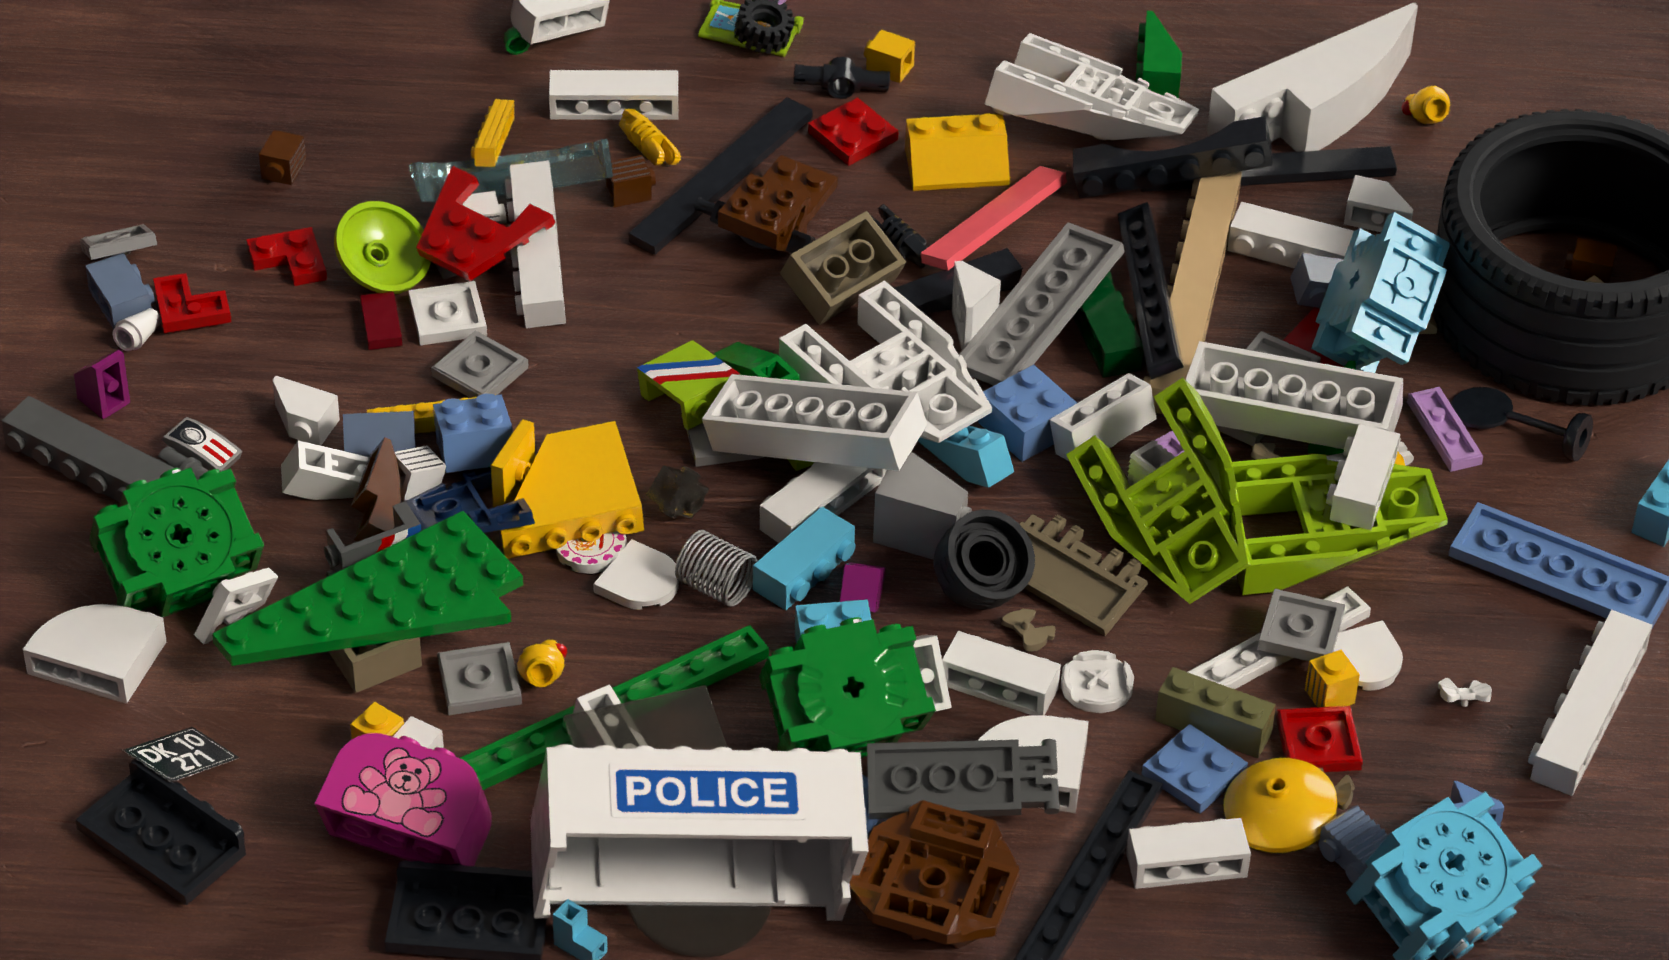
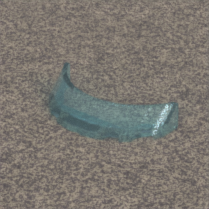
M600 139L590 143L576 144L552 150L499 156L495 167L475 166L474 159L448 163H422L421 161L409 165V171L421 202L437 201L453 166L477 177L479 186L472 194L495 191L496 196L507 195L505 179H511L510 165L549 160L553 188L613 177L608 139Z

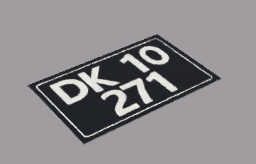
M189 727L123 750L170 782L240 758L194 727Z

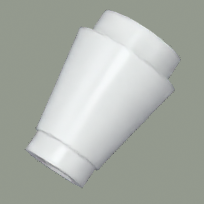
M148 308L145 311L118 321L113 330V339L117 346L124 351L140 349L161 324L159 313L152 308Z

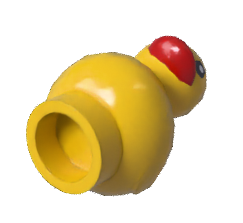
M1428 86L1419 90L1416 94L1407 96L1402 105V112L1405 115H1413L1422 124H1436L1448 115L1450 99L1443 89L1437 86Z
M552 639L545 640L541 644L526 647L523 649V653L517 662L520 676L526 682L536 687L549 686L563 672L567 648Z

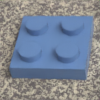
M1189 724L1143 764L1142 775L1162 783L1163 790L1201 814L1228 789L1234 778L1247 768L1248 762Z

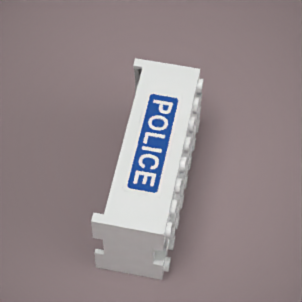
M567 744L547 747L530 820L534 918H550V904H563L569 899L576 904L826 907L827 921H842L851 898L850 881L853 875H860L868 854L860 752H848L844 749H833L828 752H810L804 748H796L790 751H771L767 748H755L750 751L731 750L727 747H717L712 750H693L686 746L673 749H654L650 746L618 749L609 745H600L594 748H575Z

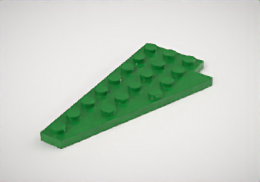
M461 511L212 633L213 644L232 666L508 624L511 622V611L499 597L523 586V575L464 511Z

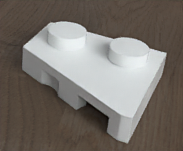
M268 567L256 572H248L243 576L230 580L225 579L214 588L213 598L194 635L203 644H206L213 640L212 633L221 623L224 622L228 626L265 604L278 576Z

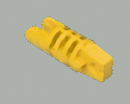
M624 109L619 122L620 128L628 140L652 164L661 165L664 161L668 165H676L681 161L678 149L648 118L635 109Z

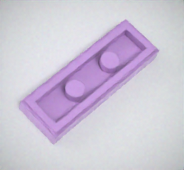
M1440 386L1408 394V405L1450 472L1482 465L1483 454Z

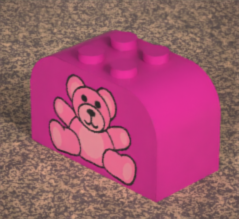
M368 733L349 741L339 751L315 801V806L329 835L409 861H422L425 863L474 866L488 836L492 822L491 810L475 770L466 761L456 757L451 751L441 747H435L434 750L423 747L419 742L407 736H400L398 739L381 733Z

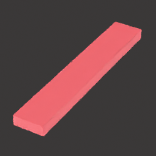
M1043 166L1037 167L922 251V263L943 270H950L954 267L955 261L965 259L1066 184V172Z

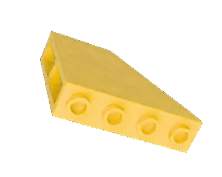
M612 421L547 434L514 500L524 498L532 510L535 523L500 530L503 554L507 559L561 548L570 540L583 538L585 541L591 542L598 540L605 533L618 531L620 534L626 535L644 531L641 501L616 422Z

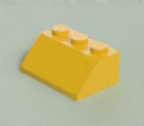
M987 113L981 115L906 119L905 152L913 191L1010 185L1007 133L1003 115Z

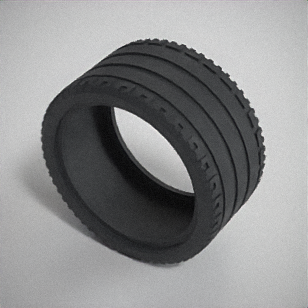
M1561 109L1560 111L1546 110L1545 113L1537 111L1532 112V115H1519L1517 119H1507L1506 123L1499 122L1495 124L1494 128H1488L1484 130L1483 134H1478L1474 141H1470L1466 148L1460 151L1459 156L1454 160L1446 181L1437 229V236L1448 241L1450 246L1442 266L1447 269L1433 308V316L1436 323H1438V330L1440 333H1444L1445 341L1451 343V348L1455 352H1459L1460 357L1464 361H1469L1470 366L1474 369H1480L1482 371L1481 374L1484 376H1491L1495 382L1506 384L1509 389L1514 390L1516 388L1521 390L1522 394L1528 395L1530 393L1536 395L1535 398L1539 399L1543 397L1549 398L1552 402H1557V400L1565 401V404L1576 402L1580 403V405H1588V403L1603 405V403L1608 402L1612 405L1617 404L1618 401L1626 403L1631 402L1633 398L1640 400L1645 398L1647 394L1655 395L1658 394L1659 390L1669 388L1668 131L1654 128L1655 125L1641 123V120L1635 118L1631 120L1627 119L1624 115L1615 116L1610 112H1605L1604 114L1598 113L1597 110H1590V112L1583 111L1582 109H1575V111H1569L1568 109ZM1544 229L1589 232L1629 246L1652 261L1663 273L1646 279L1622 283H1596L1574 280L1533 266L1511 252L1500 241L1520 233Z

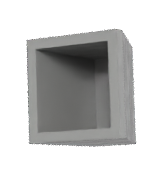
M911 451L900 471H886L875 492L873 543L934 560L936 547L946 531L964 515L972 512V508L967 507L968 491Z

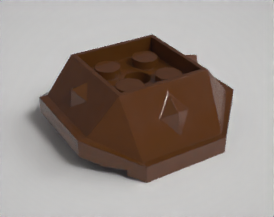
M921 800L909 807L907 812L893 816L873 827L868 838V854L860 875H853L850 881V895L873 924L904 932L913 940L925 938L960 949L977 939L996 936L1019 880L1020 868L1011 850L1003 840L1002 832L995 820Z

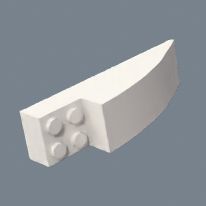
M1411 3L1212 88L1206 138L1234 121L1266 116L1271 142L1281 137L1296 152L1318 151L1328 146L1366 117L1387 94L1410 56L1418 6L1415 3Z

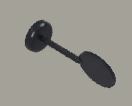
M1473 387L1463 390L1453 398L1451 403L1460 420L1467 427L1477 429L1494 428L1503 425L1510 419L1563 436V454L1566 458L1573 461H1578L1584 455L1593 431V418L1586 413L1576 414L1569 422L1567 428L1513 412L1512 400L1505 393L1494 388Z

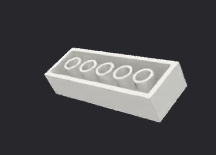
M1199 341L1186 377V381L1199 393L1217 426L1339 449L1345 448L1348 436H1355L1359 424L1394 432L1403 406V378Z
M731 374L702 418L713 451L900 471L927 426L918 392Z

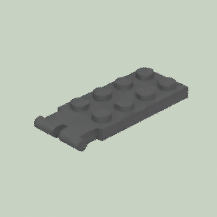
M1019 739L867 743L869 819H889L907 812L909 807L921 800L978 816L1021 815L1022 808H1044L1046 814H1057L1060 812L1058 779L1043 778V775H1055L1058 773L1057 746L1054 739L1042 740L1041 746H1019Z

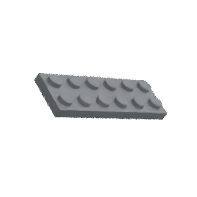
M1068 222L959 354V356H963L967 363V370L970 376L991 385H996L1035 364L1125 252L1123 243Z

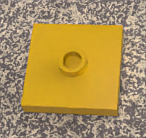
M522 419L491 463L493 508L515 500L535 459L534 422Z

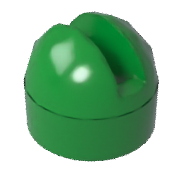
M511 27L505 32L503 37L504 45L510 54L518 55L528 50L530 43L521 36L515 27Z

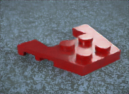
M453 166L416 248L419 256L468 281H472L505 259L504 254L518 244L526 245L530 242V236L543 227L547 231L556 223L552 214L530 203L509 227H505L463 206L462 204L476 190L479 183L477 177Z

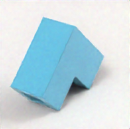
M567 899L553 913L554 945L579 960H600L608 952L607 936L588 926L587 910Z

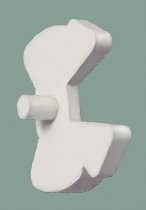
M1449 678L1438 682L1440 696L1447 702L1461 700V706L1467 707L1469 700L1490 702L1492 688L1486 683L1482 684L1477 680H1473L1469 688H1457Z

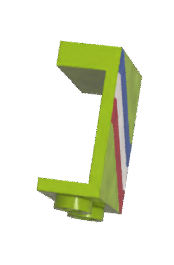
M694 340L637 367L641 396L651 401L663 394H667L681 405L683 425L687 430L703 423V416L731 374L740 375L739 372Z

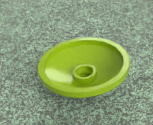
M368 201L357 204L343 215L336 227L334 246L340 264L353 280L369 290L378 293L394 291V294L408 291L424 278L431 261L419 256L416 248L424 231L423 227L410 213L394 204L382 201Z

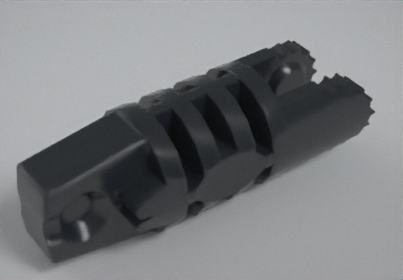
M885 204L881 205L878 211L884 222L881 224L873 218L904 259L907 258L921 269L924 268L926 264H923L921 261V252L927 248L925 246L926 240Z

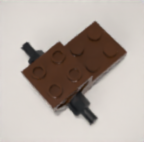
M780 155L763 177L750 173L727 202L718 200L714 204L699 197L696 202L707 208L694 204V210L711 216V222L718 224L720 228L738 234L746 243L763 250L776 249L793 254L815 241L813 236L807 235V224L838 187V177Z

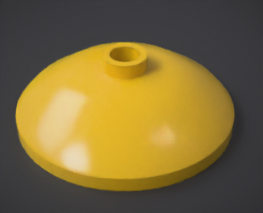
M1292 758L1268 759L1249 766L1240 772L1230 783L1224 797L1225 819H1242L1250 847L1271 853L1292 852L1303 849L1320 839L1321 827L1336 817L1337 795L1329 777L1316 766Z

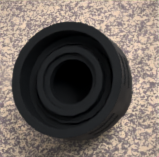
M982 509L964 515L946 531L936 547L933 565L937 580L949 599L956 604L968 608L988 610L1008 602L1027 586L1034 572L1035 554L1029 536L1018 522L1002 512Z

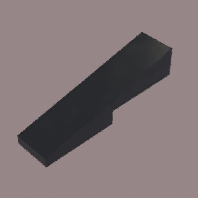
M1008 248L965 262L1001 280L1000 292L1013 290L1018 284L1023 270ZM954 267L948 271L943 270L900 285L894 289L924 314L952 310Z

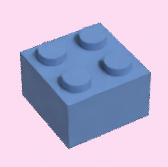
M1033 364L983 391L992 406V413L978 420V423L988 431L1004 435L1008 450L1023 462L1054 445L1050 419L1077 404V402Z
M482 394L477 398L466 400L447 399L442 403L433 404L436 441L442 461L446 465V473L491 467V463L513 433L512 423L502 394Z

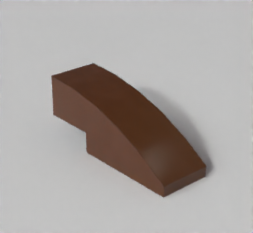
M386 437L370 454L351 505L352 508L363 513L354 538L357 542L394 528L393 505L399 504L401 500L400 476L392 442Z

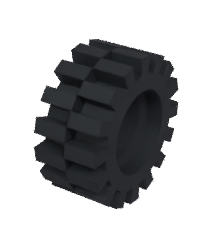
M745 0L744 4L742 3L739 8L734 27L735 36H739L738 41L740 43L746 41L745 47L749 50L752 46L756 47L755 52L760 53L761 49H765V54H771L772 48L777 53L781 50V47L785 48L789 42L795 18L792 17V10H787V4L783 2L779 5V0ZM756 22H764L772 27H764Z

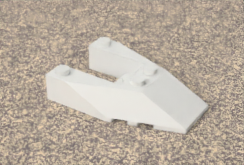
M1031 33L1021 42L1015 63L1004 60L995 69L985 101V105L993 107V110L998 114L1014 115L1090 134L1101 140L1180 135L1185 132L1199 111L1198 108L1167 92L1163 96L1149 90L1150 83L1141 78L1136 83L1122 76V68Z
M886 281L875 285L858 296V325L880 344L851 361L846 359L807 324L779 338V356L800 374V381L918 392L927 426L920 436L921 438L940 443L992 413V406L976 379L973 380L970 376L963 356H959L955 350L952 337Z

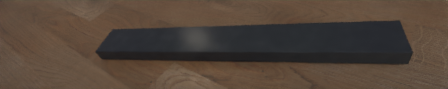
M786 97L629 232V242L656 255L703 214L694 210V204L707 208L697 203V198L701 197L712 203L717 202L812 119L813 109Z
M1390 146L1272 153L1273 166L1242 171L1240 186L1354 179L1355 175L1367 178L1396 176L1397 165ZM1194 179L1140 189L1141 192L1192 189Z
M1148 202L1119 212L1117 215L1147 370L1151 379L1181 369L1184 365L1153 214Z
M1128 770L1014 960L1063 959L1126 853L1129 829L1141 828L1162 792V783Z

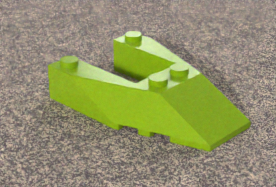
M1182 377L1155 395L1154 399L1184 452L1132 486L1129 484L1111 449L1095 435L1067 453L1066 456L1110 536L1185 601L1191 604L1249 567L1250 561L1232 460L1217 426L1199 393Z
M1311 454L1232 462L1242 516L1297 511L1304 531L1303 534L1246 539L1250 566L1236 574L1242 595L1273 592L1274 589L1283 590L1384 552L1443 527L1448 522L1430 469L1394 464L1372 530H1367L1330 520L1332 505L1326 504V499L1331 483L1338 484V481L1335 480L1338 461L1327 460L1324 454Z

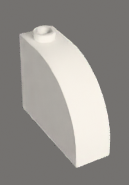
M513 0L510 17L513 27L519 31L527 42L534 44L604 26L610 0Z
M111 604L89 605L66 611L42 625L24 647L23 653L27 674L127 704L166 644L163 617L156 616L150 612Z
M1044 715L1023 716L1004 721L980 737L978 741L1019 739V746H1041V741L1044 739L1056 740L1058 773L1055 775H1043V778L1058 779L1060 811L1076 813L1089 721Z

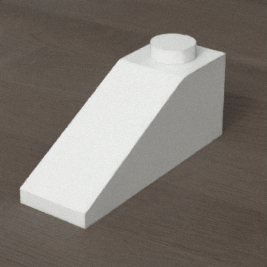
M297 441L281 464L282 493L311 500L354 498L369 457Z

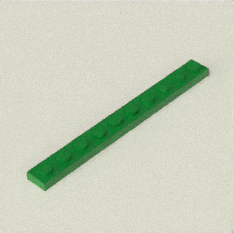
M748 625L612 689L630 719L634 721L769 657V647L754 629ZM575 705L471 752L460 759L466 761L475 770L481 787L485 790L543 763L547 747H556L563 744L574 747L580 746L585 742L572 722Z

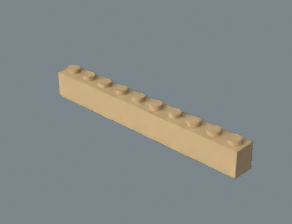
M1242 171L1198 178L1193 181L1191 197H1195V199L1189 198L1186 218H1190V221H1183L1181 239L1185 241H1178L1175 261H1179V264L1173 263L1171 269L1170 283H1174V286L1167 285L1184 367L1154 379L1148 376L1144 377V381L1151 384L1156 413L1163 414L1154 396L1182 377L1186 380L1199 341L1205 342L1228 245L1230 225L1234 219L1239 198Z

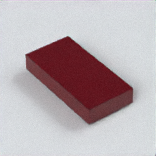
M394 291L360 295L369 350L403 346Z

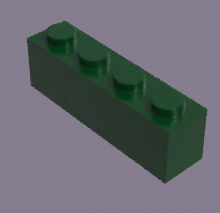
M1109 271L1073 315V319L1103 378L1141 371L1142 358L1145 356L1141 336L1135 330L1134 318L1131 313L1127 314L1120 291L1115 290L1112 275Z

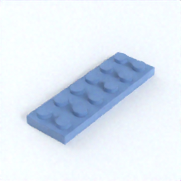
M1479 502L1475 505L1450 546L1449 556L1604 618H1607L1610 611L1614 610L1654 626L1669 600V576Z

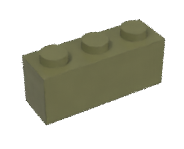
M1172 667L1158 692L1155 721L1181 731L1191 724L1222 746L1258 759L1272 734L1276 704Z

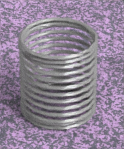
M699 530L693 533L682 547L675 565V577L681 583L688 584L689 587L698 589L699 592H703V594H707L709 597L717 599L729 607H733L739 604L750 591L753 585V565L758 560L755 555L749 554L743 549H739L705 530ZM705 535V536L701 537V538L693 545V547H692L691 550L689 551V553H688V555H687V557H686V559H685V561H684V558H685V556H686V554H687L689 548H690L691 545L693 544V542H694L699 536ZM705 539V541L699 546L697 551L694 553L689 563L686 577L684 578L686 565L691 554L693 553L697 545ZM704 547V550L702 551L694 565L693 571L690 573L691 567L695 561L696 556ZM748 559V568L743 583L740 586L737 593L730 600H728V598H730V596L735 592V590L741 582V579L745 572L746 560ZM743 564L738 581L736 582L731 592L728 594L730 588L736 580V577L740 570V566Z

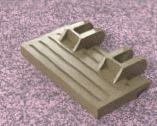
M1031 514L1025 523H1020L1032 542L1035 554L1034 572L1024 589L1106 636L1148 585L1147 580L1137 575L1141 570L1142 563L1133 558L1117 576H1114L1112 573L1121 563L1123 552L1116 548L1112 549L1097 566V563L1102 559V554L1080 542L1084 533L1082 528L1077 525L1073 526L1058 543L1055 540L1064 530L1066 519L1057 514L1042 532H1039L1045 525V522Z

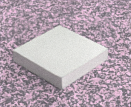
M475 281L408 290L409 302L420 346L466 339L475 330L487 336V325Z

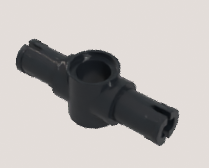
M836 57L828 64H823V66L795 64L793 84L821 86V89H828L829 94L834 98L846 99L855 92H860V89L888 92L890 71L863 70L862 67L855 66V63L847 57Z

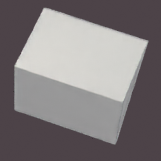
M955 261L952 313L963 351L999 307L1001 280L963 261Z

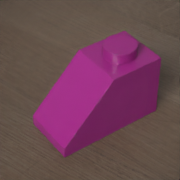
M117 350L105 355L74 373L77 399L100 418L105 419L130 403L124 353Z
M858 563L845 564L840 602L868 599L870 612H877L886 567Z

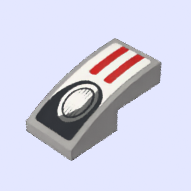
M188 417L183 419L162 439L169 447L174 448L175 451L187 458L194 457L198 459L202 466L209 471L213 469H219L220 472L227 470L240 459L243 452L215 430Z

